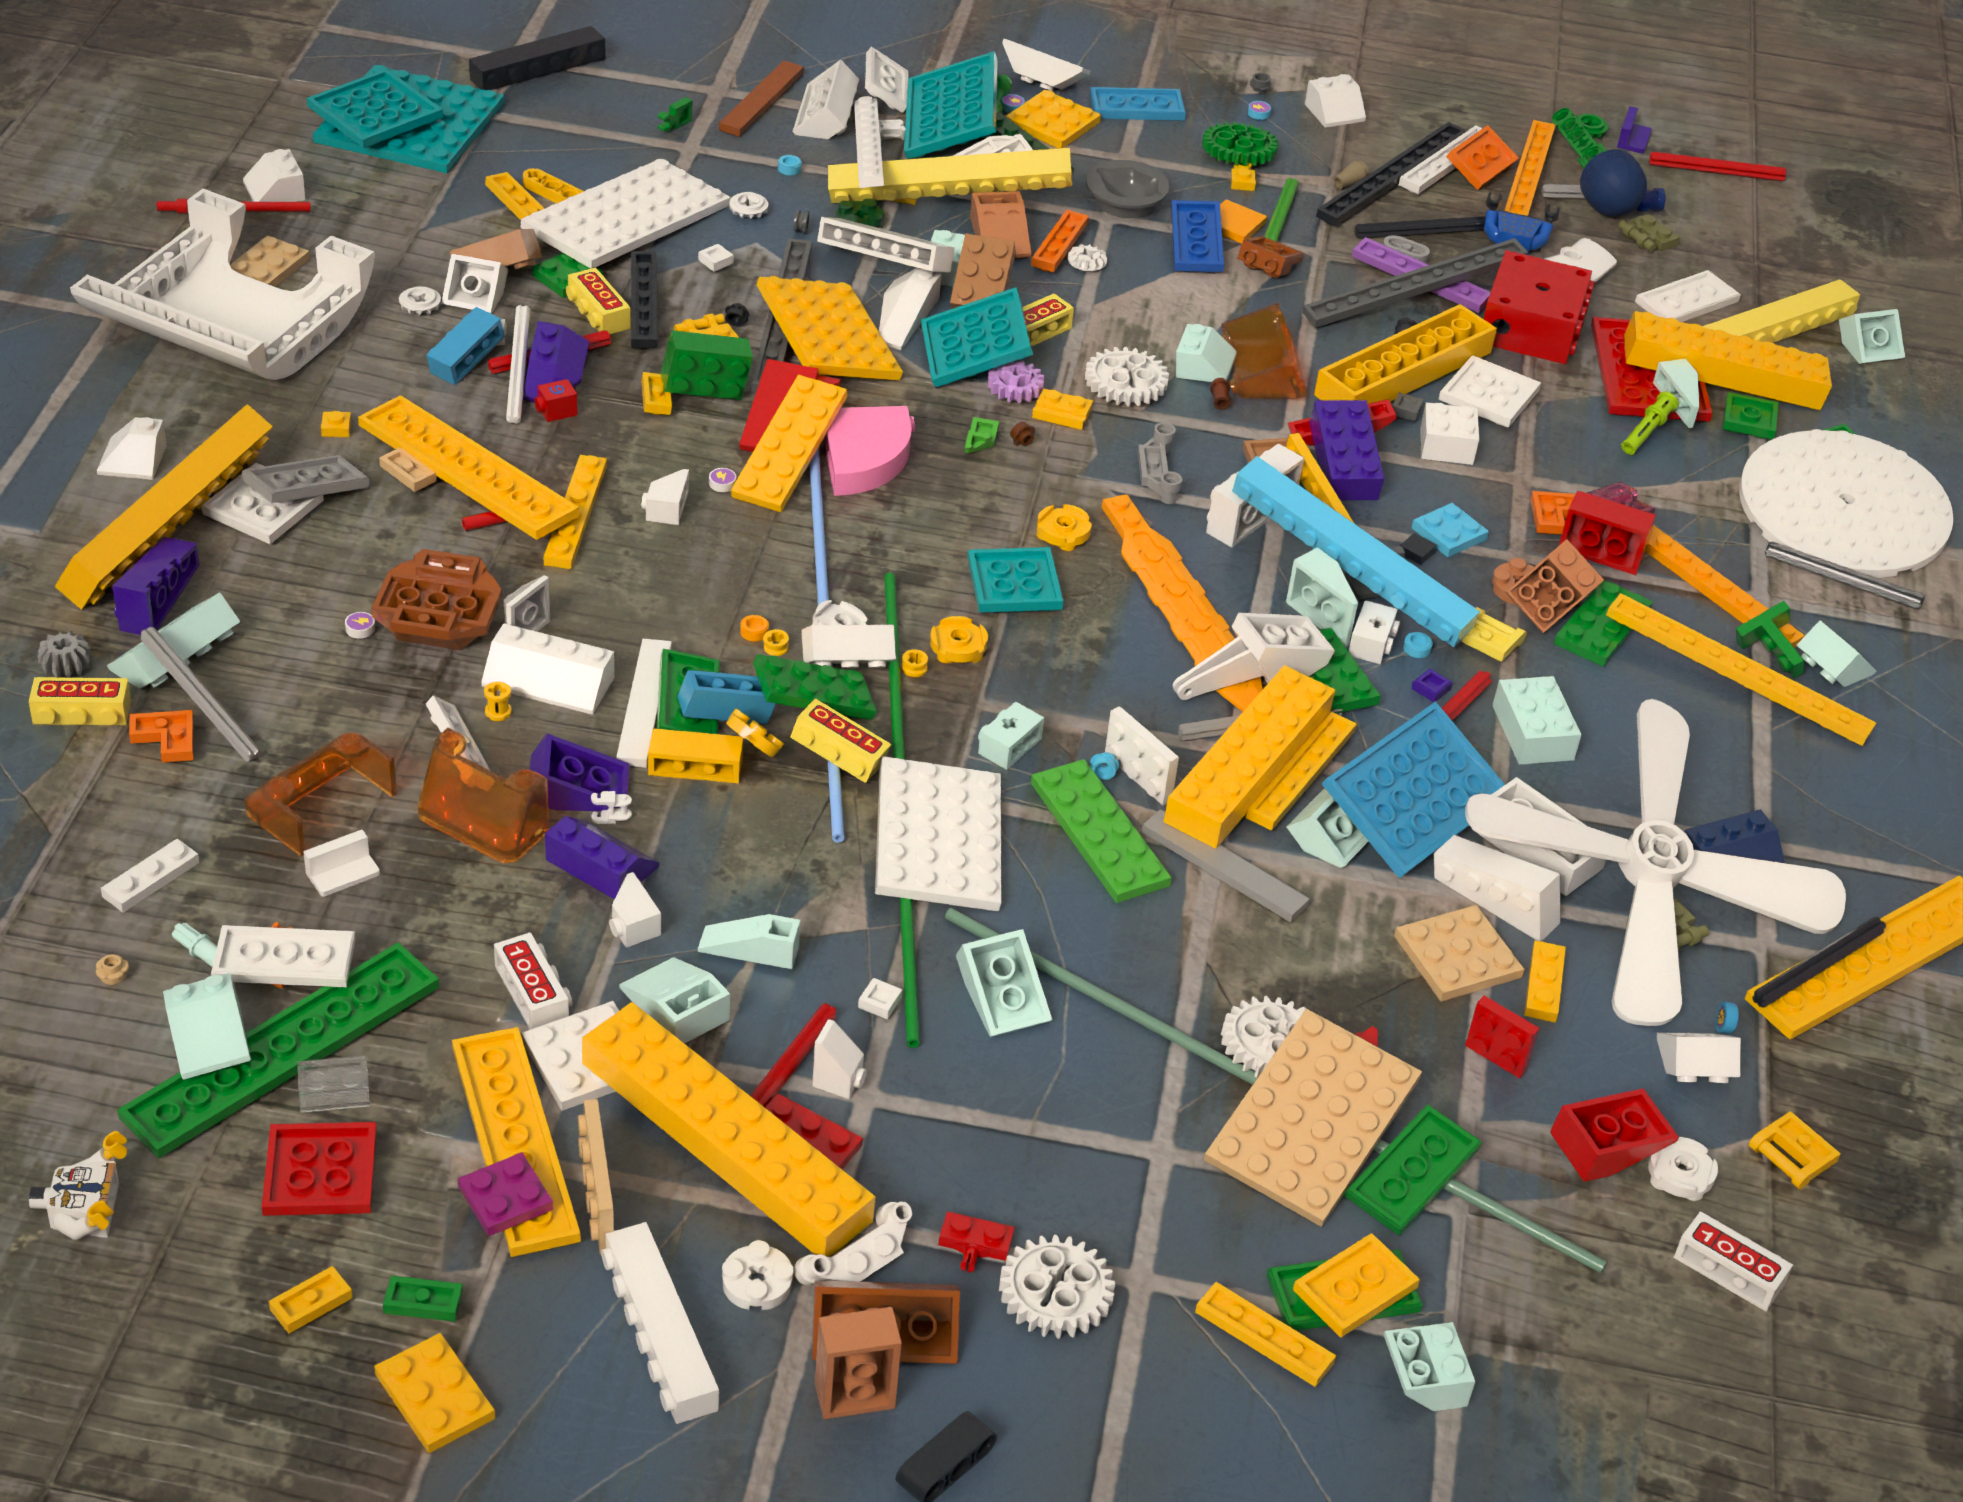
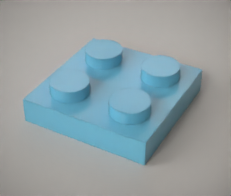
M1453 502L1414 519L1411 527L1423 538L1437 544V549L1446 557L1455 555L1487 540L1489 534L1487 529Z

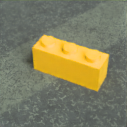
M653 729L648 751V775L739 783L743 760V737Z

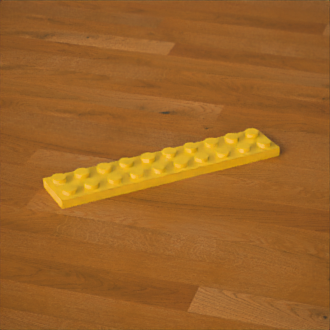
M401 395L358 417V423L361 428L394 449L401 447L436 472V476L536 540L580 516L578 506Z
M1959 875L1880 918L1881 921L1886 923L1883 934L1764 1008L1759 1007L1757 1003L1753 1002L1754 991L1792 967L1748 990L1745 1000L1788 1039L1795 1038L1963 943V878Z

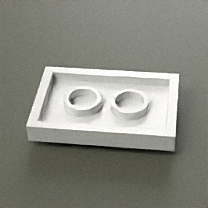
M871 46L866 52L865 89H867L870 95L885 101L890 108L897 109L903 113L907 107L908 70Z
M1119 706L1111 710L1105 752L1113 754L1115 759L1119 761V768L1145 789L1150 796L1154 797L1162 805L1167 804L1168 796L1174 791L1179 757L1123 708Z

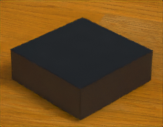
M1416 533L1400 544L1405 551V557L1418 564L1425 562L1436 552L1437 544Z

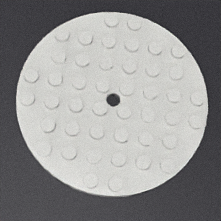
M1814 429L1812 431L1790 433L1770 440L1760 446L1747 460L1739 483L1740 501L1744 512L1751 523L1755 522L1762 529V536L1769 542L1773 541L1876 578L1897 576L1900 571L1908 569L1916 571L1926 566L1942 552L1952 531L1953 511L1949 498L1941 484L1926 468L1902 450H1897L1882 442L1851 434L1847 431Z

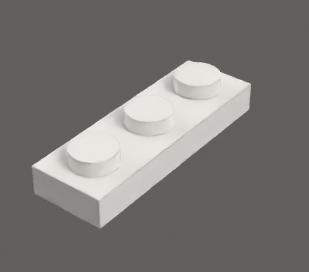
M176 839L101 887L102 897L124 913L199 864L198 853L179 839Z

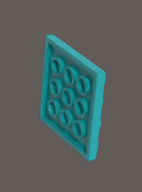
M383 69L306 98L307 107L362 148L370 147L380 141L391 139L396 135L412 131L414 128L443 118L442 108L388 69Z
M1017 287L921 319L931 379L935 388L1033 355Z

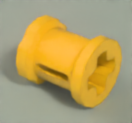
M491 682L484 688V697L487 699L485 715L492 721H504L512 714L511 705L508 704L511 688L505 682ZM497 690H500V696H497Z

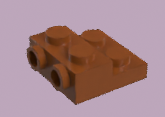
M1259 236L1243 240L1237 259L1242 260L1244 265L1249 268L1258 269L1259 267L1265 270V274L1268 276L1279 278L1289 274L1293 264L1302 262L1305 253L1267 237Z

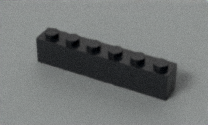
M589 26L469 59L470 80L479 89L493 90L606 59L605 38L594 27Z

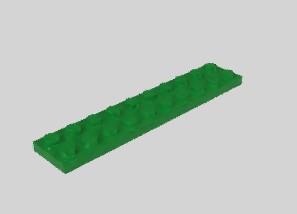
M398 942L349 972L347 987L324 986L246 1032L251 1061L184 1080L179 1072L118 1108V1117L159 1159L438 989L439 978Z

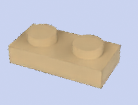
M401 447L379 457L380 467L414 492L437 481L436 472Z

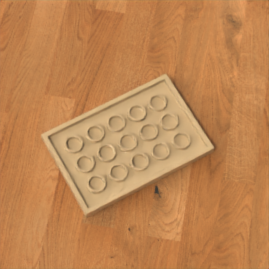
M1305 1009L1206 1151L1204 1161L1323 1227L1420 1080L1422 1071L1316 1013Z

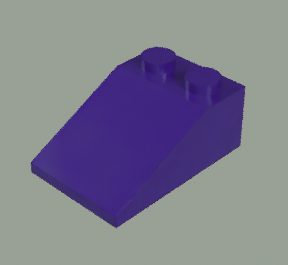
M546 733L531 754L527 800L553 810L600 812L608 810V805L593 804L591 795L597 793V798H601L602 791H615V794L628 795L630 764Z

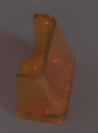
M1279 303L1221 324L1223 330L1221 336L1237 351L1233 364L1235 373L1232 374L1233 379L1229 380L1234 395L1239 394L1241 398L1300 399L1308 396L1296 346Z
M447 727L434 741L417 805L420 820L499 862H516L539 842L549 830L547 777L532 770L522 769L505 779L460 756L466 749V740L463 735Z

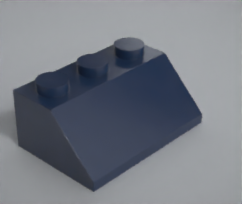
M1761 809L1685 829L1684 831L1693 844V850L1785 863L1778 829Z

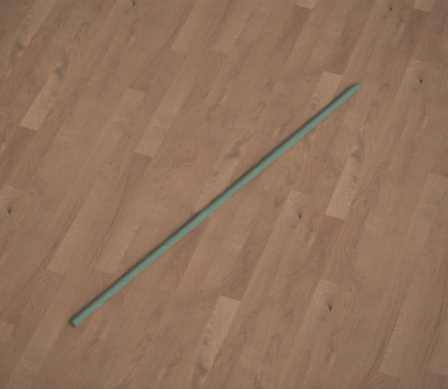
M950 908L945 915L946 920L982 939L1001 935L953 908ZM1030 950L1037 969L1253 1085L1257 1080L1254 1077L1255 1071L1251 1069L1245 1072L1242 1071L1244 1065L1240 1063L1234 1064L1232 1062L1233 1059ZM1380 1139L1373 1151L1381 1154L1389 1143ZM1452 1179L1444 1187L1445 1190L1600 1274L1604 1271L1607 1265V1261L1465 1184Z

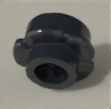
M734 303L725 308V319L730 325L740 327L748 321L750 314L744 305Z

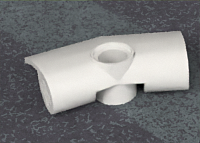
M1587 238L1580 239L1572 247L1562 248L1558 255L1544 258L1592 270L1590 280L1595 282L1601 279L1617 263V260L1606 249Z

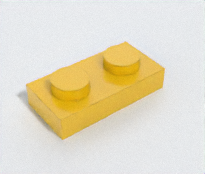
M643 372L641 385L644 412L655 415H670L672 409L671 393L664 392L661 374Z
M331 1266L269 1301V1308L288 1334L352 1299V1289L336 1269Z

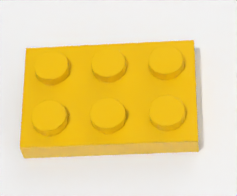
M1371 1233L1296 1280L1293 1291L1341 1338L1417 1289L1420 1279Z
M441 1333L374 1366L375 1375L428 1453L495 1419L494 1408Z

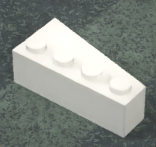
M1453 835L1434 853L1435 879L1535 940L1542 941L1560 924L1559 873Z

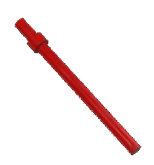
M188 199L157 201V211H177L178 214H188ZM238 201L245 204V212H311L310 202Z

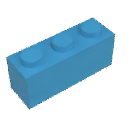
M475 307L426 354L431 374L456 385L505 337L501 318Z
M695 670L687 671L677 696L684 717L728 721L729 716L737 708L750 718L747 723L755 720L757 723L768 724L776 704L766 702L758 676Z

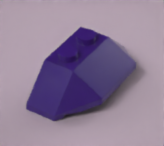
M538 321L529 358L523 400L535 402V397H538V385L565 379L569 380L573 388L580 384L589 341L566 325Z

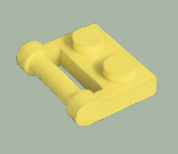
M1476 607L1480 611L1473 629L1461 642L1502 662L1517 646L1523 643L1527 631L1521 628L1515 629L1486 615L1485 610Z

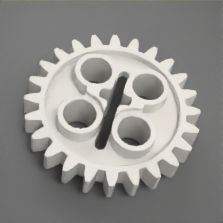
M1114 347L1113 352L1104 349V354L1096 352V357H1090V362L1086 364L1085 380H1087L1086 386L1091 387V392H1098V398L1107 397L1106 402L1116 400V405L1125 402L1127 406L1134 402L1137 406H1140L1141 401L1150 404V399L1157 401L1158 395H1164V390H1167L1169 373H1167V366H1162L1163 361H1155V355L1148 357L1147 351L1140 354L1137 348H1134L1133 351H1128V348L1124 347L1123 351H1119L1117 347Z
M1264 996L1263 1002H1259L1255 997H1252L1250 1004L1242 1000L1239 1007L1233 1006L1231 1013L1226 1014L1223 1023L1221 1044L1227 1046L1226 1055H1234L1232 1061L1234 1064L1243 1062L1242 1071L1245 1072L1253 1069L1255 1070L1254 1077H1259L1306 1008L1294 1009L1293 1001L1284 1005L1280 997L1276 999L1275 1003L1271 1002L1268 996Z
M1054 1235L1052 1242L1047 1243L1046 1239L1040 1236L1038 1245H1035L1030 1240H1026L1025 1250L1018 1246L1015 1247L1014 1256L1008 1255L1006 1265L1002 1266L999 1291H1002L1001 1302L1008 1303V1314L1017 1313V1324L1027 1320L1029 1322L1028 1331H1033L1037 1326L1041 1327L1043 1337L1047 1335L1049 1330H1054L1057 1339H1060L1062 1331L1067 1330L1072 1338L1075 1337L1076 1328H1079L1084 1333H1088L1089 1324L1091 1323L1098 1327L1101 1316L1107 1317L1109 1306H1112L1115 1281L1111 1280L1112 1269H1105L1107 1260L1105 1258L1096 1260V1249L1088 1252L1084 1251V1241L1077 1246H1073L1072 1237H1068L1065 1243H1060L1058 1236ZM1067 1266H1070L1065 1272L1064 1281H1061L1064 1270ZM1050 1291H1053L1050 1302L1046 1307H1043L1049 1300Z

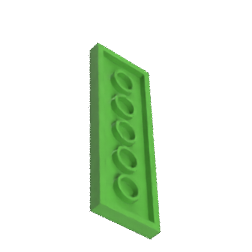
M1085 759L1031 775V785L1116 903L1170 886L1172 877Z

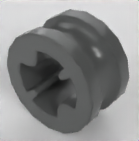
M796 210L793 226L794 232L802 230L803 233H807L810 220L809 211L801 213V210Z

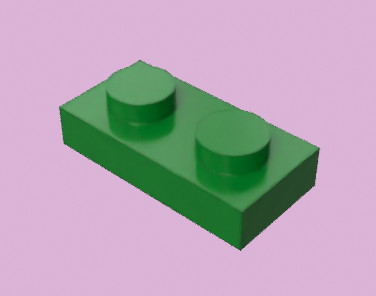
M391 1275L383 1302V1314L456 1322L463 1295V1284Z

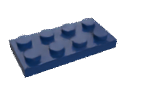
M1172 200L1171 219L1174 271L1223 272L1224 256L1220 201Z

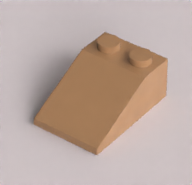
M518 229L449 251L450 256L451 254L495 261L502 263L504 266H514L515 269L537 265L535 260L543 258L534 229Z

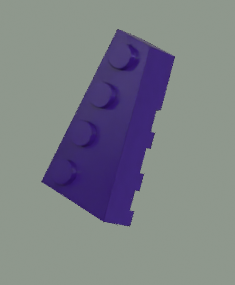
M163 537L112 586L115 599L114 614L118 618L119 631L141 635V632L149 627H154L156 630L159 629L200 566L197 543Z

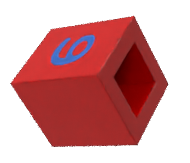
M568 379L537 386L538 397L534 399L535 407L538 413L543 414L547 422L578 415L577 393Z

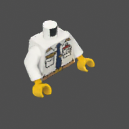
M113 1131L105 1137L103 1148L90 1158L71 1166L58 1167L54 1172L51 1187H31L29 1207L33 1209H47L50 1227L73 1240H78L86 1235L108 1238L119 1188L114 1157L123 1159L127 1155V1148L123 1146L127 1142V1138L118 1131Z

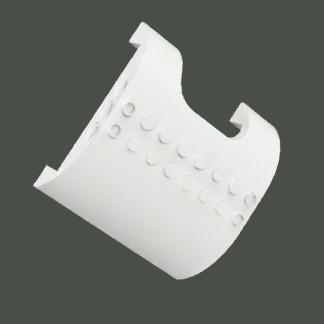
M201 189L187 200L190 227L115 284L86 275L70 287L74 299L82 307L94 313L265 379L278 380L286 378L301 369L331 344L347 327L357 312L368 287L375 253L372 250L330 236L316 247L318 273L308 285L297 291L276 288L239 274L230 266V261L244 222L245 204L206 189Z

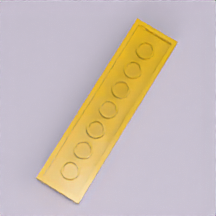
M519 1027L452 1040V1049L485 1167L522 1152L553 1200L552 1211L503 1230L510 1257L581 1242L580 1230Z

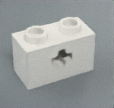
M1364 601L1351 637L1349 653L1352 657L1381 664L1384 654L1390 655L1393 641L1396 638L1400 621L1395 620L1398 609Z

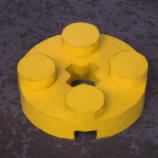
M1063 504V509H1054V505L1044 508L1038 514L1036 536L1040 540L1059 546L1064 551H1073L1077 545L1083 544L1089 539L1092 524L1089 522V515L1079 507Z
M963 616L947 617L940 620V625L933 626L931 629L930 646L933 652L937 654V659L942 663H976L982 660L983 653L987 649L988 633L985 627L981 624L979 627L972 624V619Z
M735 708L726 724L773 758L783 747L784 743L771 733L766 737V728L755 720H752L750 724L747 723L750 718Z

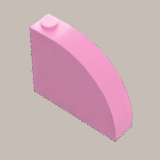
M907 406L848 407L839 410L824 437L834 496L851 495L873 490L894 479L904 469L910 453L911 432L915 430L914 417L909 416Z

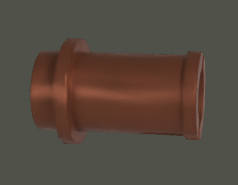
M1216 378L1210 385V392L1214 397V406L1219 410L1227 409L1230 406L1228 393L1230 391V384L1224 378Z

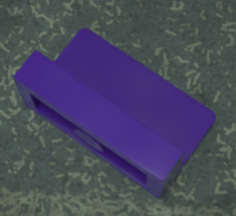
M1629 106L1617 148L1643 154L1651 128L1634 124L1638 108Z

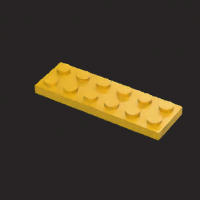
M798 375L733 485L731 497L782 512L848 396L847 389Z

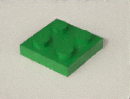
M565 253L531 267L532 276L562 298L567 297L568 275L590 269ZM596 267V269L603 275V272Z
M1728 392L1725 400L1722 429L1733 433L1754 435L1758 438L1774 439L1779 402Z

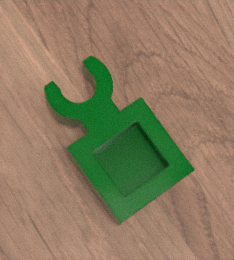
M684 97L669 105V112H660L658 118L663 120V123L658 125V129L667 132L671 128L678 129L691 122L693 100Z

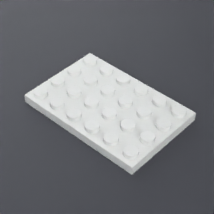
M882 756L879 773L875 894L999 911L1001 905V774Z

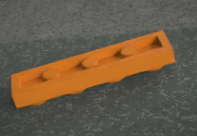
M1066 209L1033 255L1031 266L1040 268L1043 271L1055 272L1088 225L1089 216Z

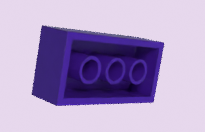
M1315 400L1309 423L1317 461L1340 501L1378 500L1384 482V475L1367 401Z

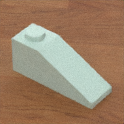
M1687 359L1659 362L1653 384L1660 392H1670L1677 398L1679 406L1675 412L1688 428H1693L1699 409L1698 373Z

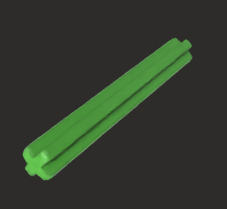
M1291 177L1286 179L1264 237L1278 241L1298 188L1299 182L1297 179L1293 180Z

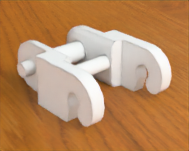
M602 791L601 798H597V793L591 795L593 804L608 805L609 807L608 810H602L601 817H598L597 812L592 813L591 819L594 823L616 824V821L631 818L632 812L627 809V806L632 802L629 795L615 794V791Z

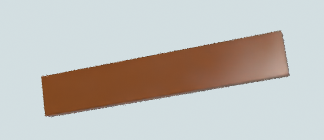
M783 60L719 122V130L740 137L804 74V66Z

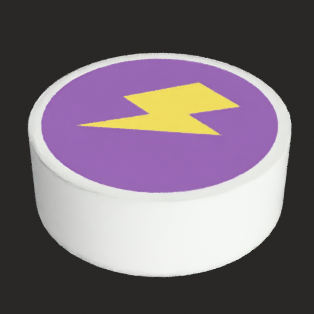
M717 468L709 474V486L717 492L725 493L731 491L736 482L735 472L727 468Z
M366 612L352 613L345 619L346 633L350 637L357 639L367 638L375 632V619Z

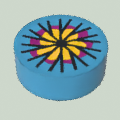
M1722 1001L1719 1004L1715 1019L1718 1033L1732 1034L1735 1031L1739 1017L1738 1007L1735 1003Z

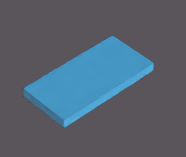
M1090 87L1093 111L1101 114V119L1185 121L1186 111L1180 89Z

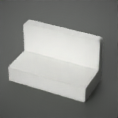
M362 829L303 851L306 875L322 897L380 875L378 866L369 855L368 837Z

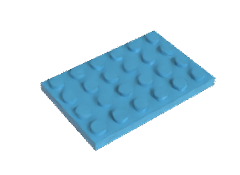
M1436 701L1321 783L1399 879L1437 851L1453 835H1458L1470 826L1465 817V807L1470 797L1481 793L1491 795L1505 785Z

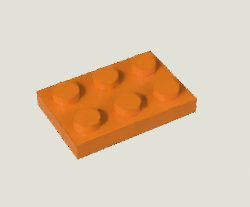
M1489 125L1455 147L1446 156L1453 166L1477 190L1508 169L1519 159Z

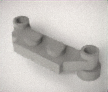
M1162 422L1155 425L1152 439L1144 445H1138L1137 454L1141 486H1147L1160 495L1163 503L1174 504L1177 500V493L1181 490L1182 476L1176 472H1168L1166 454L1170 452L1171 442L1174 441L1176 429L1172 424Z

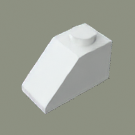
M682 469L651 482L648 493H643L641 508L646 509V521L679 525L689 492V470Z
M634 872L626 875L612 904V919L609 920L612 934L615 937H619L626 948L661 936V912Z
M829 1019L815 1041L812 1087L850 1099L855 1088H861L866 1078L867 1070L863 1068L864 1054L836 1022Z

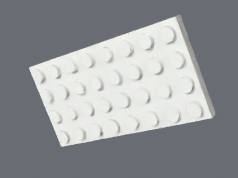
M657 159L652 163L622 174L615 179L606 181L601 185L587 189L585 192L522 218L521 228L534 229L537 238L592 269L728 207L731 197L722 193L719 189L704 183L703 180L686 173L685 170L670 164L667 160Z

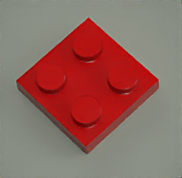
M1483 995L1476 1004L1465 1046L1500 1066L1505 1071L1521 1078L1527 1072L1540 1028Z

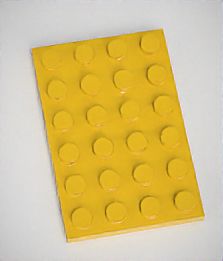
M776 276L758 278L756 286L803 366L818 368L820 375L887 380L901 379L903 374L901 367L850 285L843 282L838 284L826 283L821 280H816L815 282L803 281L799 278L781 279Z

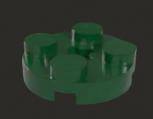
M864 199L863 201H841L836 211V218L883 228L885 214L880 207L876 206L877 202L875 200Z

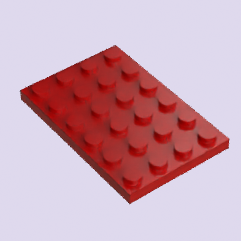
M1593 317L1591 328L1609 414L1618 416L1632 415L1644 418L1647 407L1653 405L1657 401V396L1661 393L1653 384L1656 370L1626 363L1624 334L1630 320ZM1698 381L1699 409L1695 422H1710L1712 410L1705 382ZM1675 411L1670 412L1667 416L1668 420L1681 419Z

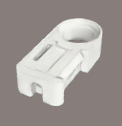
M879 120L881 142L888 139L905 140L906 128L902 120Z

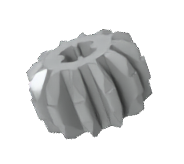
M59 631L58 635H48L47 640L40 642L39 654L37 655L38 662L41 664V668H43L46 675H54L56 678L62 676L70 678L73 674L81 675L82 670L89 668L91 651L83 635H74L73 631L62 634Z

